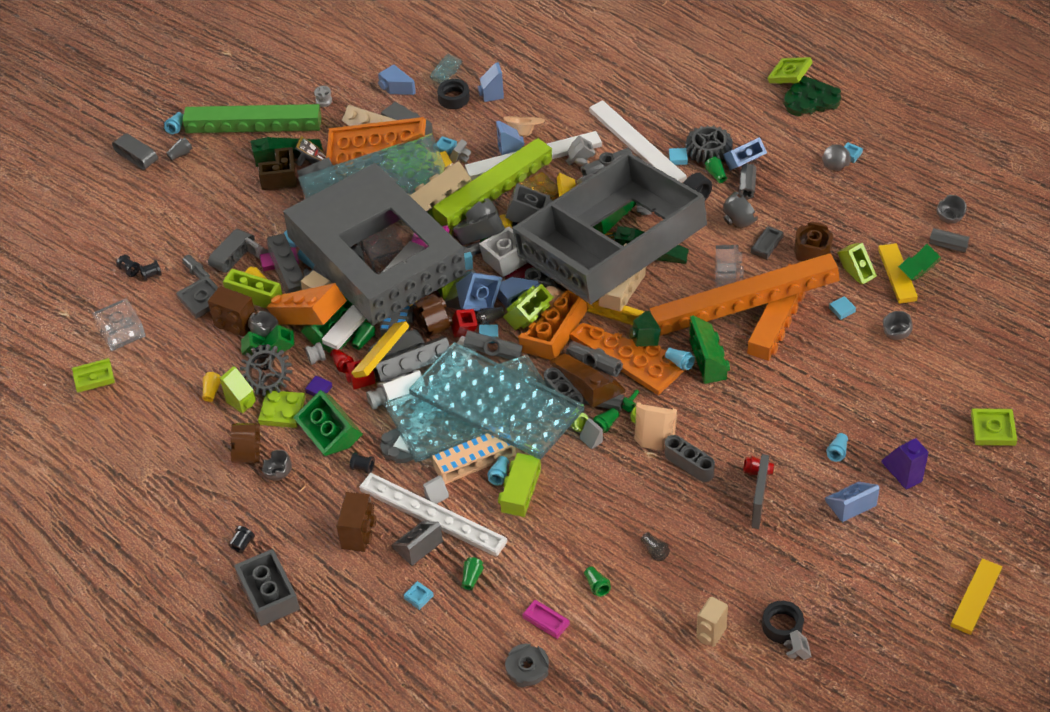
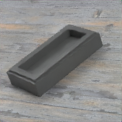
M767 226L751 248V253L768 259L784 237V232Z

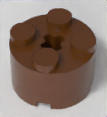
M809 222L806 226L801 225L797 229L795 236L794 252L798 261H806L831 253L832 231L830 232L826 225L819 222Z
M433 294L412 304V306L416 307L413 309L416 321L420 329L425 328L427 331L424 333L427 338L441 333L453 325L450 315H447L444 309L446 308V303L442 297L438 298Z
M232 423L231 463H260V423Z

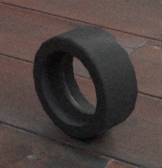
M445 80L437 89L438 101L444 108L459 109L469 102V87L463 80ZM452 91L462 93L461 95L456 97H449L445 95Z
M694 173L683 182V184L704 195L705 201L712 191V182L701 173Z
M783 600L775 601L766 607L762 617V629L767 638L773 642L784 644L785 641L791 640V632L798 630L802 634L804 616L797 605ZM777 614H786L792 617L796 624L790 630H779L771 625L770 619Z

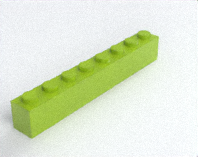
M539 138L535 139L434 205L433 219L442 226L447 225L449 229L458 225L463 219L467 218L465 216L466 213L476 203L480 201L483 204L486 202L485 198H489L491 201L496 200L500 195L511 190L517 183L523 182L527 177L548 165L552 161V148Z

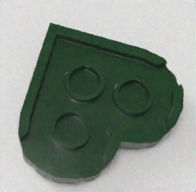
M803 76L799 83L793 84L786 93L783 104L787 108V112L795 116H801L809 112L811 115L815 111L825 112V109L831 108L835 110L841 102V89Z

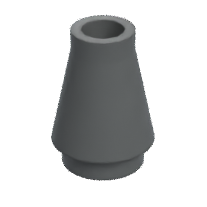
M184 137L179 139L166 154L173 161L190 153V150L193 148Z

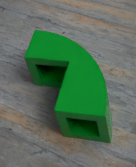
M926 244L914 257H908L899 268L911 280H916L933 268L941 260V257Z
M278 324L266 337L248 332L241 339L242 355L249 353L252 356V348L267 344L270 345L271 351L274 346H277V353L280 350L285 352L294 346V332Z

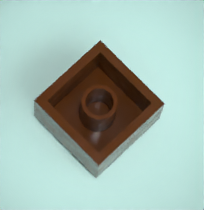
M219 286L208 300L214 326L227 330L234 335L244 337L251 331L248 327V320L252 313H255L252 297Z
M345 493L336 524L341 549L365 552L367 544H371V529L376 526L377 517L374 515V503L371 502L370 494Z

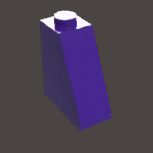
M915 438L896 448L883 458L881 462L907 490L923 482L929 452Z

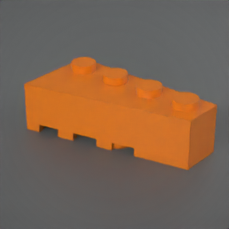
M336 283L277 295L271 299V303L266 308L270 314L276 317L279 325H324L347 300Z
M570 290L565 291L553 303V307L550 310H545L541 314L542 317L536 323L533 322L529 326V330L526 333L522 332L518 336L520 345H523L522 352L549 360L558 357L568 342L570 333L576 329L587 312V302Z

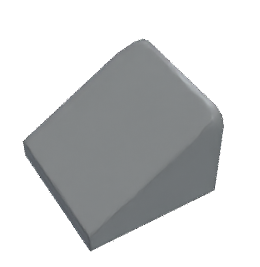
M248 237L245 238L248 252L258 259H261L260 254L268 253L267 249Z
M589 418L580 434V439L589 448L593 449L603 442V429Z
M441 475L423 484L427 500L438 504L449 497Z

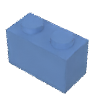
M759 137L723 155L729 170H732L766 154L767 151Z

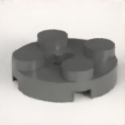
M410 427L396 428L382 435L380 446L385 459L401 464L409 462L417 456V453L420 451V440L419 442L412 440L407 443V448L412 450V454L393 447L400 434L408 436L412 433Z
M525 643L515 646L508 653L509 656L505 661L506 673L510 680L515 682L518 687L523 688L538 684L548 676L549 659L541 647L538 646L536 648L531 646V644ZM527 661L528 664L532 663L530 668H524L523 662Z

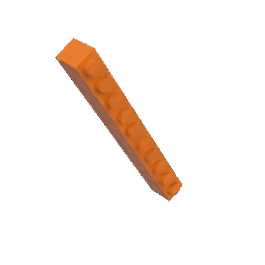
M831 253L652 307L650 308V313L661 328V336L690 327V316L693 315L707 322L840 281L838 266Z

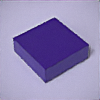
M315 376L307 385L305 391L312 396H315L320 390L328 393L333 387L332 382Z

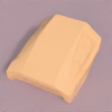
M637 402L634 440L641 447L664 450L665 439L670 435H675L677 409L673 408L672 410L642 405Z

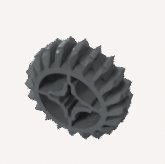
M700 125L699 129L694 128V131H690L686 139L688 156H691L692 160H697V163L703 162L704 165L712 157H717L724 162L723 154L731 151L733 147L732 138L727 133V130H722L721 127L716 128L715 125L712 127Z
M269 344L266 345L265 350L262 345H259V352L252 348V356L249 353L245 354L249 360L242 359L241 361L246 364V367H240L241 371H246V373L241 375L247 378L246 381L249 384L251 383L250 386L253 390L256 387V395H259L261 390L262 396L266 395L267 390H269V393H272L273 389H276L278 393L281 392L280 385L284 388L287 387L283 381H291V378L287 377L286 374L293 373L292 370H287L288 367L292 366V363H285L289 356L282 357L284 354L283 350L277 353V346H274L272 351H270L271 347ZM269 355L264 363H254L259 357ZM275 357L281 364V373L273 368ZM268 366L275 374L266 373L267 375H264V372L258 367L266 368ZM252 368L259 372L258 384L252 378ZM268 378H279L274 384L263 386Z

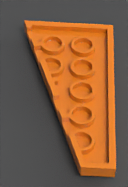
M419 117L329 128L326 158H330L336 174H339L424 137L426 119Z
M585 323L580 324L570 333V339L592 349L601 348L607 355L621 360L623 363L621 372L656 395H660L685 371L665 357L667 350L661 349L659 345L636 346L632 339L624 338L622 334L607 333L602 328Z

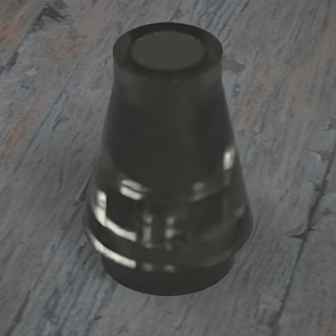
M502 306L480 308L476 312V320L479 325H489L503 318L505 311Z
M649 532L641 537V542L654 560L663 561L668 557L670 549L667 543Z

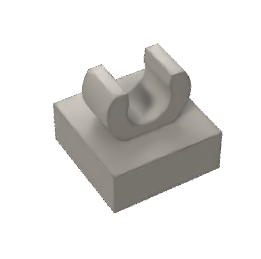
M463 139L460 140L450 156L452 162L456 163L458 159L464 163L467 162L471 151L466 149L468 142Z
M798 630L791 632V640L784 642V646L788 649L793 647L790 652L786 653L787 656L791 659L800 656L803 660L811 658L807 638Z

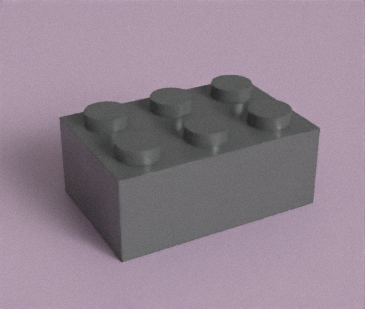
M274 549L234 565L238 580L260 626L300 610L297 596Z

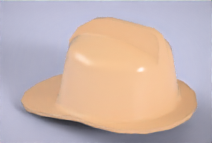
M507 116L503 118L523 138L532 133L534 125L545 122L544 119L537 117L520 118Z

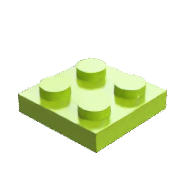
M811 57L782 58L768 76L769 83H799L813 63Z
M267 390L258 422L260 425L297 428L298 423L293 417L303 408L305 393L287 391L278 393L274 390L272 393H269V390Z
M972 408L971 418L975 445L1016 446L1017 435L1013 409Z

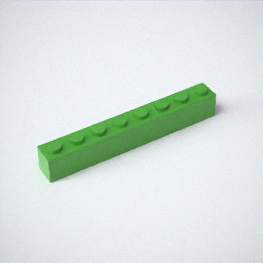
M320 104L185 107L183 124L186 133L320 131L322 116Z

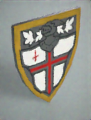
M300 137L295 149L302 152L295 162L298 166H302L305 160L314 164L326 159V154L306 138Z

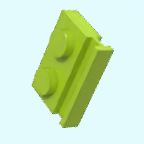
M109 358L72 368L77 393L115 383Z

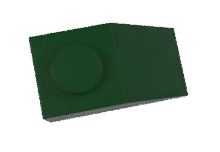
M645 311L633 320L629 336L636 346H658L661 328L650 311Z

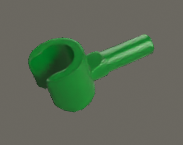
M636 389L629 398L625 397L623 399L624 405L622 408L629 413L636 406V403L633 401L639 394V390Z

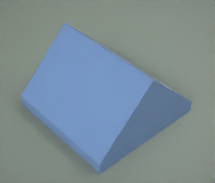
M473 272L456 283L460 308L492 313L502 277Z
M856 482L825 497V501L841 522H844L877 506L880 488L876 484Z

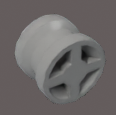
M319 86L314 90L316 104H320V107H327L332 103L329 87Z
M320 342L316 343L313 347H305L311 365L315 364L318 360H326Z
M381 386L373 392H366L368 402L373 410L377 409L380 405H388L386 394Z

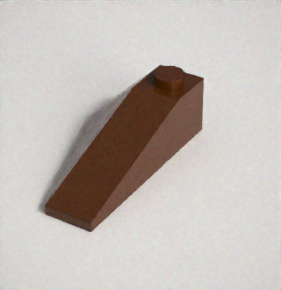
M566 353L549 360V364L553 368L559 369L592 407L625 393L626 389L616 379Z

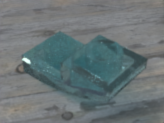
M448 53L433 70L430 78L440 84L445 80H449L452 74L455 75L463 61Z

